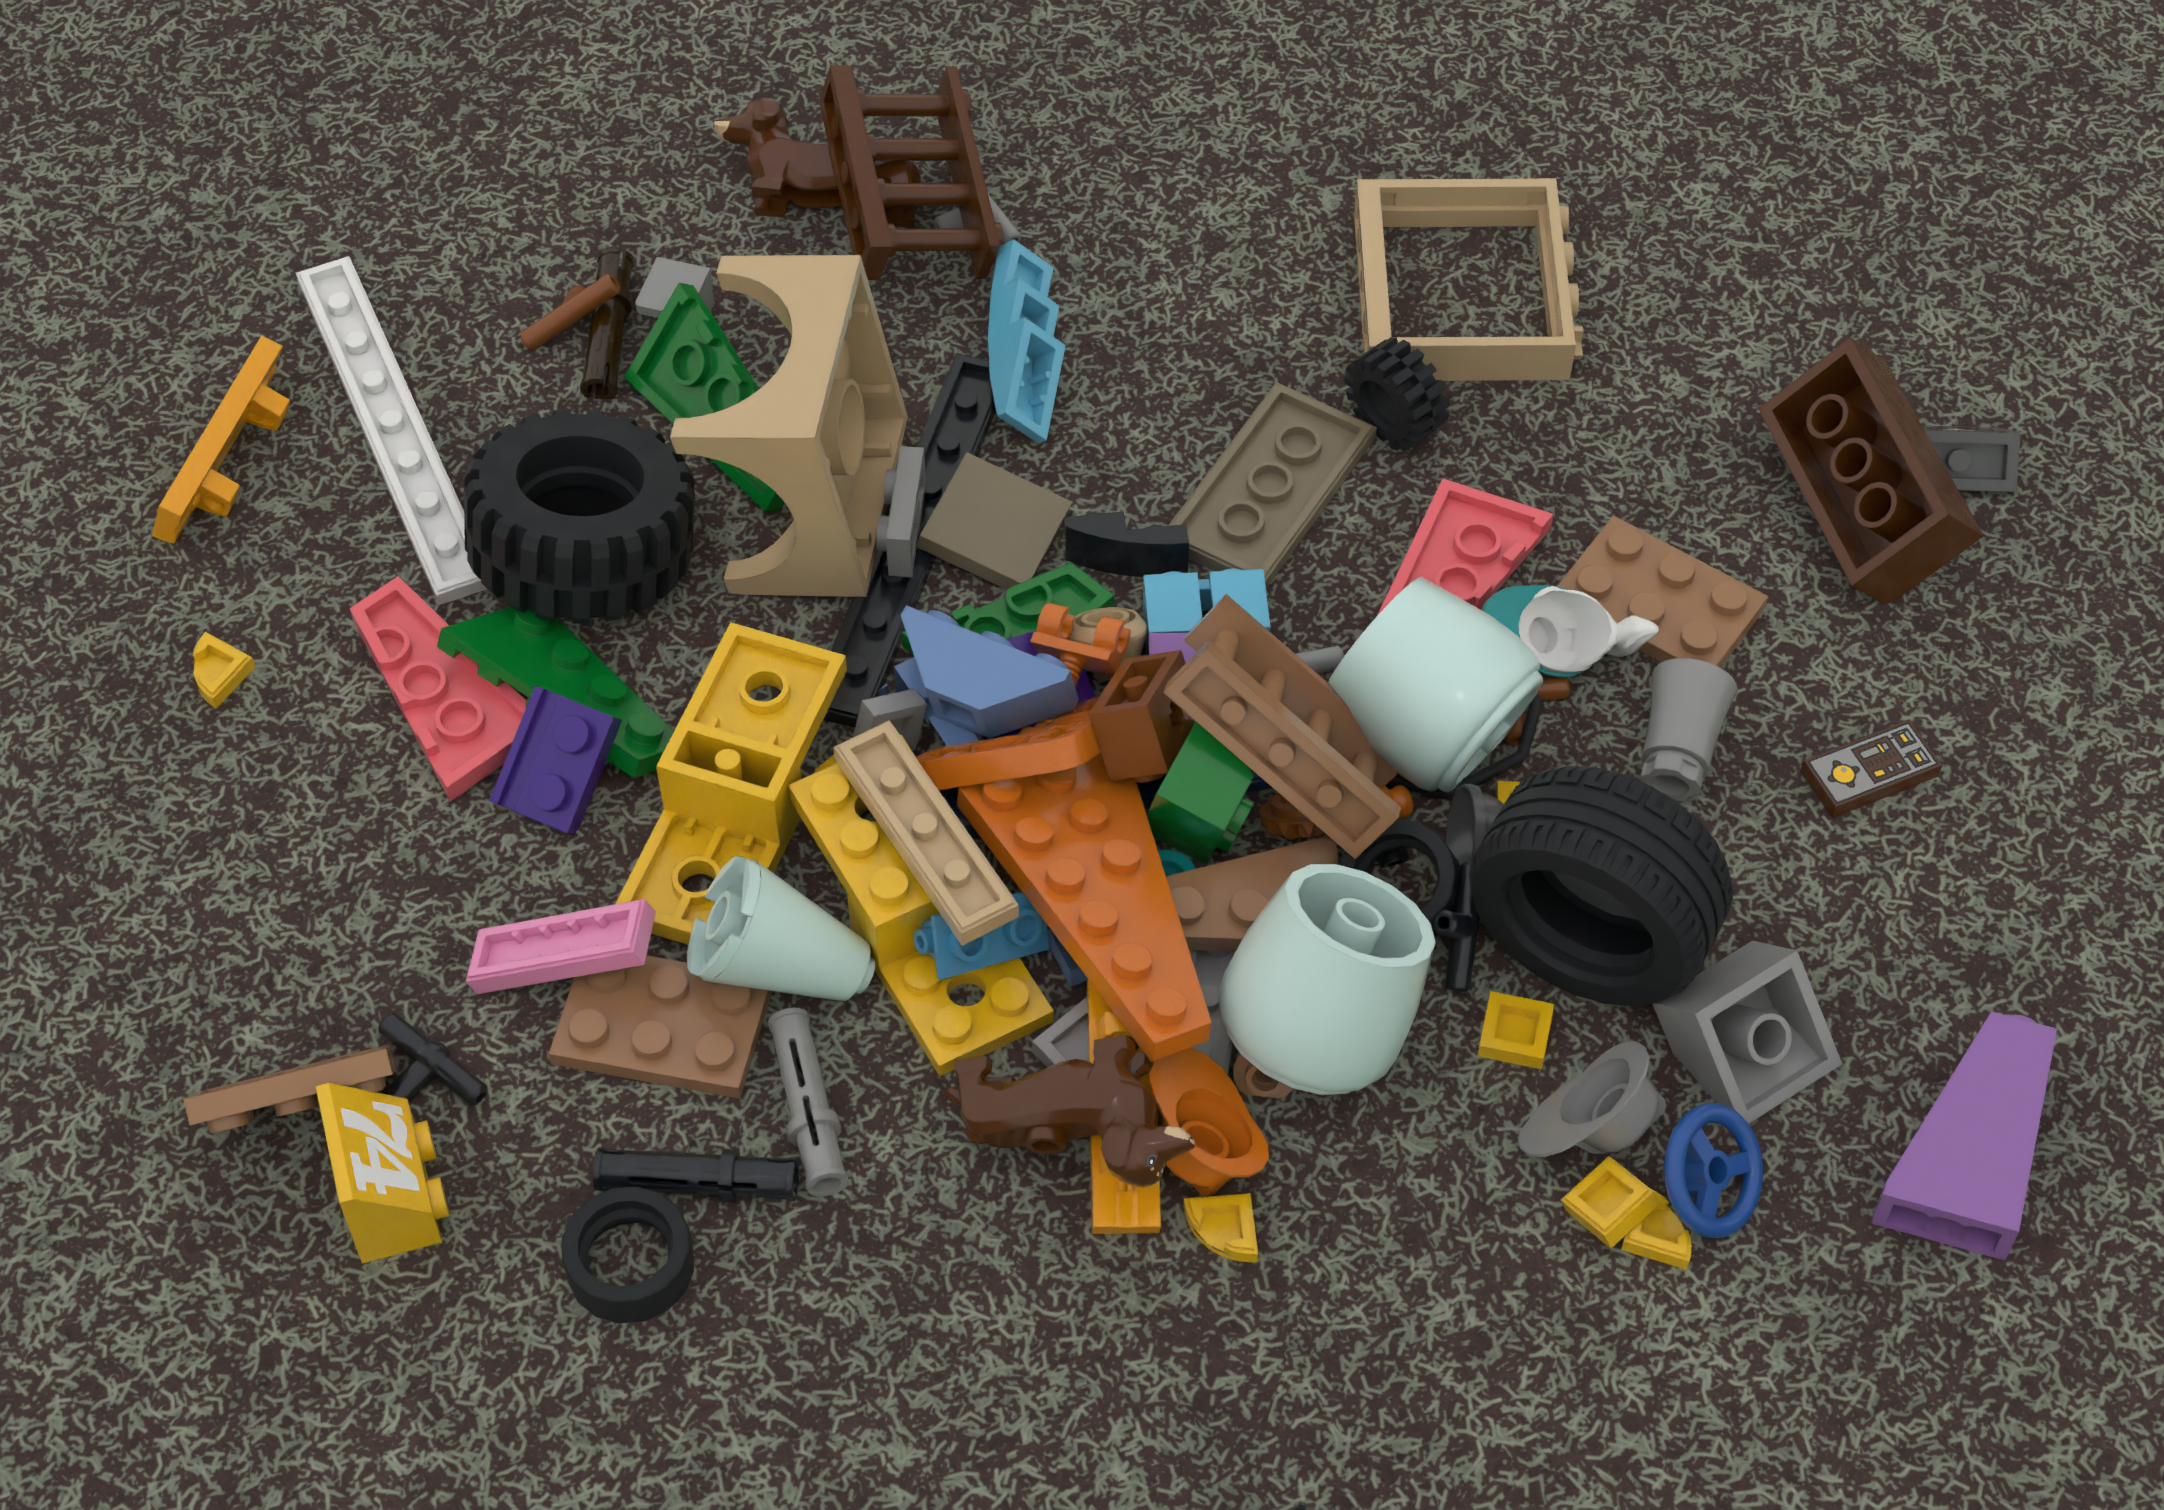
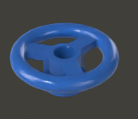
M1719 1103L1701 1104L1684 1114L1674 1127L1666 1148L1663 1176L1667 1194L1677 1216L1690 1230L1708 1238L1726 1237L1737 1232L1752 1216L1762 1190L1763 1162L1757 1138L1751 1126L1741 1114L1733 1108ZM1708 1123H1718L1724 1126L1734 1137L1740 1151L1726 1155L1721 1150H1714L1701 1127ZM1743 1174L1740 1193L1734 1206L1725 1215L1715 1218L1721 1190L1727 1187L1732 1176ZM1691 1197H1697L1695 1205Z

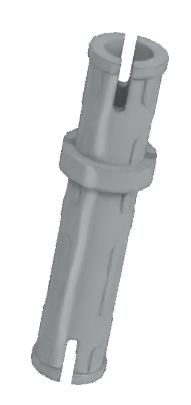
M801 1008L783 1009L770 1017L768 1026L773 1036L781 1079L784 1084L791 1120L787 1125L789 1140L799 1149L808 1193L821 1197L833 1195L846 1188L849 1183L837 1140L841 1133L839 1116L835 1111L830 1110L821 1066L810 1030L808 1012ZM798 1056L800 1059L802 1072L805 1080L804 1087H802L801 1078L796 1062V1058ZM811 1115L813 1116L819 1139V1145L817 1146L810 1120Z

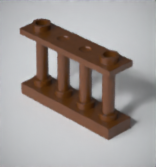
M830 65L819 98V104L853 255H861L867 279L880 280L888 258L894 257L896 252L969 251L976 279H987L998 250L1004 244V234L1001 224L994 221L970 122L971 98L969 91L962 89L957 66H946L936 94H865L862 88L856 87L852 66ZM865 116L937 117L942 138H875L873 133H867L864 118ZM875 161H948L953 183H885L883 178H877L874 163ZM958 205L964 228L895 229L893 223H887L884 209L885 206Z

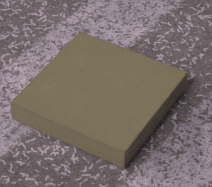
M966 452L921 532L916 547L1007 590V588L1035 577L1065 517L1069 513L1072 501Z

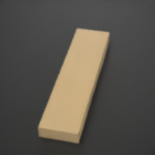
M890 720L833 747L835 761L962 946L1019 917L1018 903Z

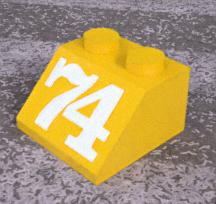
M333 1083L315 1086L339 1204L362 1264L441 1243L442 1239L437 1220L449 1217L450 1215L441 1178L428 1180L424 1162L437 1159L428 1121L415 1123L408 1099Z

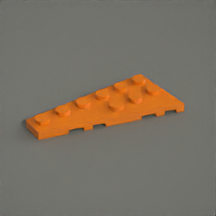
M1100 752L1088 762L1062 771L958 787L957 807L1149 1060L1153 1062L1207 1042L1211 1030V1018L1136 781L1133 778L1110 781Z

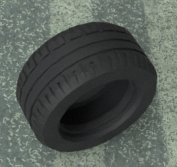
M1566 766L1532 775L1520 782L1510 794L1486 833L1481 845L1473 856L1469 872L1470 887L1476 912L1487 931L1510 956L1526 969L1554 986L1583 998L1613 1005L1637 1006L1653 1004L1684 990L1694 980L1730 912L1733 901V888L1727 861L1716 840L1696 817L1677 801L1656 788L1627 775L1597 767Z

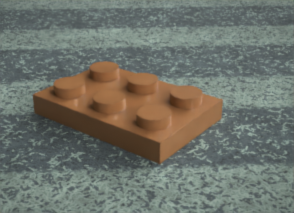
M1614 515L1557 585L1568 590L1584 592L1593 597L1617 623L1632 615L1655 623L1659 628L1658 633L1639 648V651L1660 662L1675 658L1697 659L1709 662L1720 668L1762 614L1769 597Z
M647 955L644 965L574 977L549 1051L550 1062L552 1065L740 1099L772 991L707 982L702 980L701 977L690 973L687 968V962Z
M387 1044L199 1091L184 1098L183 1101L189 1125L207 1121L209 1133H216L249 1124L250 1121L255 1120L254 1109L274 1105L278 1117L317 1107L319 1101L315 1086L333 1083L372 1092L384 1090L383 1087H386L384 1077L393 1075L397 1070L392 1044Z

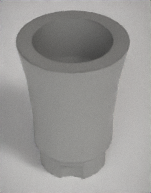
M1691 658L1669 659L1661 662L1654 668L1652 672V697L1648 730L1641 756L1643 764L1641 782L1656 788L1678 801H1687L1690 796L1699 795L1702 781L1709 773L1714 748L1723 721L1737 693V684L1729 673L1709 662Z

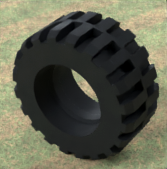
M570 409L554 410L552 416L542 418L538 413L524 417L520 421L519 426L513 427L511 424H508L492 436V441L487 439L473 455V461L467 466L464 477V535L467 561L473 573L481 579V583L494 596L499 598L504 595L505 602L510 607L523 613L527 609L536 611L540 619L555 622L557 617L572 618V624H589L590 618L604 617L605 621L608 622L622 619L625 612L632 609L639 613L650 608L656 602V597L663 599L678 585V581L686 574L690 565L693 550L695 480L692 471L685 463V458L681 454H676L673 444L671 442L665 444V439L659 432L649 426L642 429L638 427L634 419L622 415L615 419L606 417L603 411L587 409L586 414H571ZM568 514H586L594 516H570Z

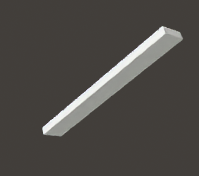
M347 256L297 272L296 276L299 286L438 605L486 590L487 588L481 583V579L473 573L467 561L464 510L350 257Z

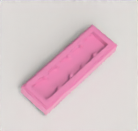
M645 899L479 929L466 983L476 994L644 965L656 911Z

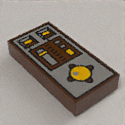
M1908 719L1803 760L1800 772L1830 816L1834 818L1939 776L1942 764L1911 720Z

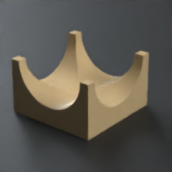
M861 255L721 256L716 274L722 290L735 291L758 300L780 319L792 336L788 353L782 365L773 377L758 391L741 402L715 413L691 418H675L670 435L676 454L716 459L736 466L763 481L781 497L794 518L785 533L763 552L743 560L728 561L724 576L728 593L741 595L866 597L877 553L879 516L885 515L887 505L884 503L887 469L896 470L908 416Z

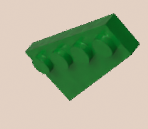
M678 283L624 376L630 384L673 424L675 418L698 417L721 411L741 402L759 390V387L694 285ZM709 458L764 511L776 512L785 504L771 487L757 477L731 464Z
M508 607L441 628L437 648L452 658L463 653L479 664L477 671L479 676L496 687L506 682L528 697L526 707L536 685L621 719L622 722L607 761L633 778L657 770L656 766L674 730L558 618H556L555 622L540 619L536 611L527 609L523 613Z

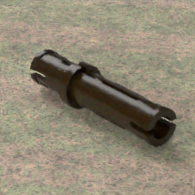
M610 247L603 249L597 257L596 281L605 274L612 275L619 283L620 293L591 312L583 379L580 383V391L586 398L590 397L592 384L596 383L594 399H613L618 390L617 379L625 318L628 316V313H631L633 306L629 285L631 270L634 264L632 255L626 251L623 254L622 266H619L620 248Z

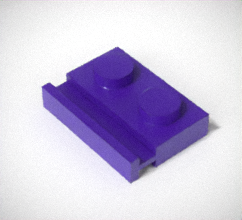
M535 685L489 801L565 833L575 835L581 825L622 720Z

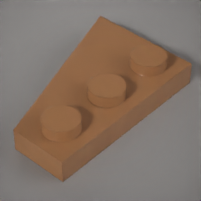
M1327 835L1166 876L1189 950L1236 952L1249 927L1292 872L1310 864L1338 865L1337 843Z

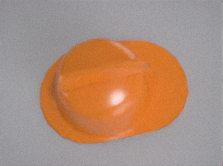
M1191 1047L1155 1060L1151 1071L1148 1073V1084L1163 1117L1161 1127L1173 1126L1183 1128L1195 1140V1147L1167 1161L1166 1166L1176 1176L1187 1183L1193 1184L1198 1193L1203 1197L1215 1194L1225 1183L1231 1181L1234 1177H1251L1261 1172L1269 1159L1268 1143L1260 1128L1252 1119L1235 1084L1225 1070L1207 1054Z

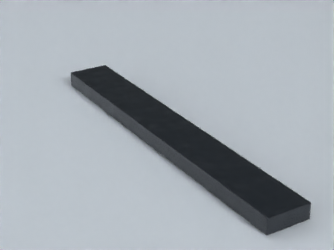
M956 353L917 447L924 448L926 490L919 536L966 452L978 457L996 413L990 382L989 360ZM917 548L913 576L900 577L888 575L887 552L877 551L867 596L853 597L831 648L832 652L846 655L847 671L823 720L856 727L862 700L879 696V689L884 686L902 643L901 632L906 631L900 615L906 605L916 609L936 556Z

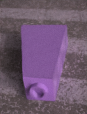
M1991 1011L1887 1179L1875 1207L1872 1224L2006 1260L2020 1230L2057 1028L2038 1024L2026 1016L2004 1015Z

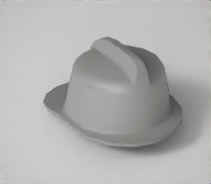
M1636 1041L1622 1042L1605 1051L1583 1073L1546 1098L1520 1130L1518 1141L1521 1151L1530 1157H1547L1563 1152L1574 1145L1593 1154L1614 1153L1630 1147L1665 1112L1667 1107L1665 1099L1646 1075L1650 1060L1647 1048Z

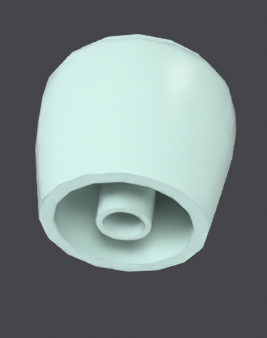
M1419 577L1406 586L1378 614L1341 660L1328 683L1346 703L1370 746L1394 770L1421 789L1430 792L1438 789L1450 792L1504 739L1514 723L1536 696L1543 684V678L1538 672L1540 664L1534 652L1515 633L1489 614L1423 577Z
M1310 864L1292 872L1249 927L1224 972L1218 990V1001L1222 1023L1226 1028L1228 1037L1239 1053L1263 1074L1294 1089L1319 1095H1332L1359 1091L1385 1076L1397 1059L1417 1014L1436 943L1431 923L1418 906L1394 886L1364 871L1337 864Z

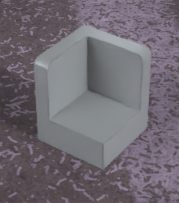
M657 257L635 301L637 312L658 318L678 283L694 285L711 312L715 301L710 268Z

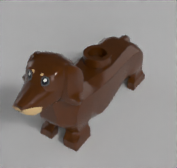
M764 97L750 101L742 114L715 120L713 127L721 140L749 146L747 162L750 176L753 180L751 186L752 196L757 197L754 207L757 216L785 218L790 201L798 206L812 209L842 206L829 145L793 141L789 136L787 117L775 99ZM875 161L874 163L877 178H883L885 183H921V174L917 166L911 161ZM885 206V208L891 209L890 212L885 213L887 223H893L895 227L914 228L916 206Z
M1127 1035L1094 1040L1093 1063L1081 1059L1066 1060L1018 1080L1012 1076L1004 1078L987 1076L992 1072L993 1060L988 1056L955 1060L954 1069L958 1078V1088L948 1087L944 1095L949 1101L960 1108L962 1121L965 1124L966 1136L968 1141L973 1144L986 1143L996 1148L1026 1146L1028 1150L1038 1154L1054 1155L1065 1151L1066 1141L1095 1135L1101 1136V1150L1111 1174L1119 1181L1135 1187L1145 1188L1157 1183L1162 1179L1167 1161L1195 1147V1140L1183 1128L1173 1126L1153 1127L1156 1099L1154 1094L1141 1082V1078L1151 1071L1154 1061L1151 1062L1144 1052L1135 1053L1136 1043Z

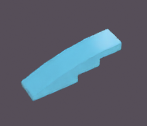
M1013 239L1001 245L998 250L991 289L988 327L990 382L997 416L1040 444L1047 441L1066 345L1053 337L1060 307L1048 298L1054 267Z

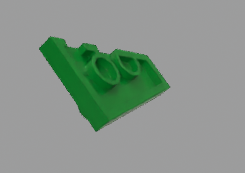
M1068 563L1007 588L1006 596L977 609H974L969 604L951 612V618L960 627L980 635L985 631H989L1009 639L1037 630L1040 613L1048 602L1069 607L1067 614L1077 616L1080 613L1093 609L1114 607V595L1073 563ZM906 631L901 632L902 647L914 655Z

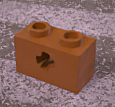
M1182 650L1125 658L1088 713L1110 781L1133 778L1134 781L1139 783L1150 782L1163 777L1170 770L1196 722L1163 693L1167 682L1186 664Z

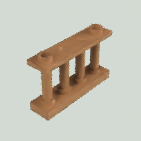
M1225 594L1185 635L1184 641L1197 652L1167 682L1163 693L1356 859L1399 818L1401 807L1379 788L1390 782L1398 772L1370 746L1350 709L1330 684L1230 596Z

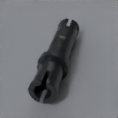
M598 1147L593 1163V1186L596 1191L637 1186L659 1193L719 1196L720 1202L735 1203L737 1197H761L795 1201L799 1186V1160L797 1157L767 1158L740 1156L738 1149H723L722 1154L717 1155L666 1151H631Z

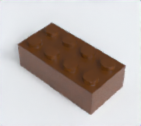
M1852 338L1838 346L1758 409L1851 586L1883 604L1893 603L1984 537L1887 362Z

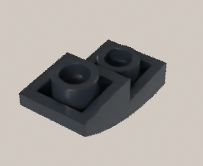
M1124 511L1112 513L1093 512L1081 516L1065 517L1066 560L1090 569L1123 576L1143 577V575L1163 574L1171 571L1188 573L1189 538L1186 524L1172 526L1153 525L1141 529L1127 530Z

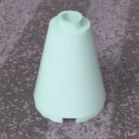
M735 856L722 867L704 897L715 902L708 920L705 922L696 918L691 930L687 950V968L690 973L701 977L702 980L707 982L838 1001H847L855 992L860 994L865 991L875 970V959L870 957V944L756 860Z

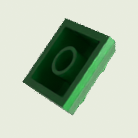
M1195 722L1157 791L1147 818L1153 837L1192 858L1208 864L1216 847L1228 853L1255 802L1244 797L1253 779L1251 768L1198 722Z

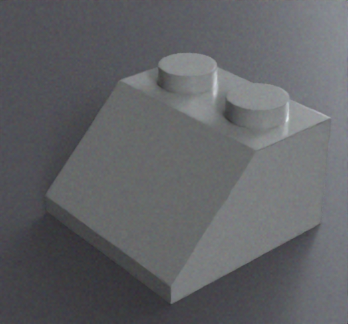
M1751 941L1697 974L1694 980L1680 993L1653 1003L1673 1054L1717 1103L1736 1110L1748 1124L1842 1065L1797 950Z

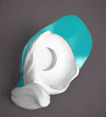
M1517 585L1504 588L1494 593L1481 609L1515 633L1534 652L1540 664L1538 672L1542 676L1573 677L1583 670L1589 669L1592 664L1602 659L1605 654L1616 657L1633 654L1659 631L1655 623L1634 615L1617 623L1596 599L1586 593L1550 585Z

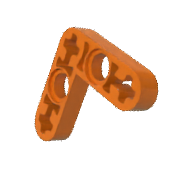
M1100 696L1076 704L1073 710L1062 714L1041 731L945 746L925 752L916 758L938 790L1052 773L1079 766L1100 753L1088 715Z

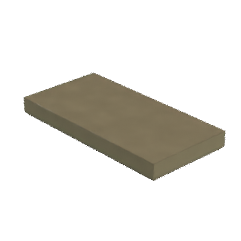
M1276 382L1168 526L1186 524L1189 538V559L1214 571L1232 568L1241 570L1264 569L1267 589L1374 441L1377 427Z

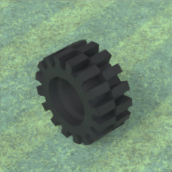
M1390 337L1347 366L1346 371L1348 374L1344 376V384L1351 387L1346 391L1348 400L1355 401L1357 404L1353 408L1357 417L1363 415L1367 421L1366 423L1377 427V437L1383 442L1388 439L1391 449L1397 451L1402 448L1403 451H1406L1445 424L1450 414L1446 410L1450 406L1449 397L1441 394L1446 389L1443 380H1435L1432 375L1437 371L1434 365L1430 363L1426 366L1422 362L1424 354L1418 348L1411 352L1409 342L1402 340L1398 343L1397 338Z

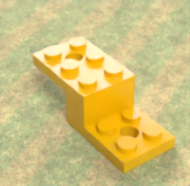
M730 622L656 766L664 809L616 904L645 899L656 911L651 934L689 945L695 919L698 918L707 922L715 902L704 898L708 889L701 892H689L682 888V883L690 876L704 874L715 879L722 867L735 856H741L749 860L754 859L775 873L801 819L790 801L788 785L802 779L800 766L846 674V655ZM763 686H773L781 691L776 698L770 701H757L749 696L752 691Z
M837 763L788 785L790 801L847 892L851 930L870 944V957L875 959L877 975L939 1076L955 1070V1060L984 1056L1054 1022V1010L1020 958L941 980L937 978L935 958L929 954L921 955L917 951L914 944V932L921 929L924 921L931 919V915L939 914V912L878 822H871L858 816L860 810L866 805ZM961 984L976 985L985 994L981 1001L972 1006L957 1005L950 1000L948 995L953 988Z

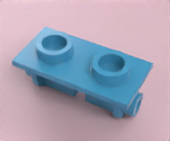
M1021 891L1011 894L1019 905L1018 918L963 946L940 913L931 915V919L924 921L922 928L914 932V944L921 955L929 954L935 958L937 978L941 980L1049 950L1047 924Z

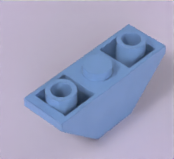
M906 605L900 615L936 717L990 739L1066 713L1075 708L1079 698L1071 670L1059 659L1045 653H1038L1036 656L1015 649L1008 640L993 632L985 631L980 635L960 627L953 618L937 610H929L928 613Z

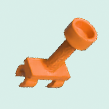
M1050 602L1046 603L1038 619L1037 632H1033L1030 640L1036 652L1049 654L1062 661L1071 670L1075 686H1077V681L1083 668L1114 675L1120 666L1119 661L1125 655L1130 641L1131 629L1124 628L1126 621L1103 616L1096 627L1093 646L1069 640L1075 621L1074 615L1067 614L1069 607ZM1062 714L1037 722L1034 727H1022L1019 734L1041 731Z

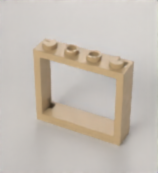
M1556 178L1357 179L1354 224L1364 353L1383 340H1388L1392 337L1383 227L1536 226L1548 337L1393 338H1397L1398 343L1402 340L1409 342L1411 352L1418 348L1424 354L1422 362L1426 366L1432 363L1437 371L1432 374L1435 380H1570L1573 360H1581L1583 357L1581 343L1583 327L1582 325L1573 324V317L1578 315L1579 290L1577 283L1568 282V276H1571L1573 273L1574 248L1572 242H1564L1563 235H1566L1568 232L1569 207L1559 206Z

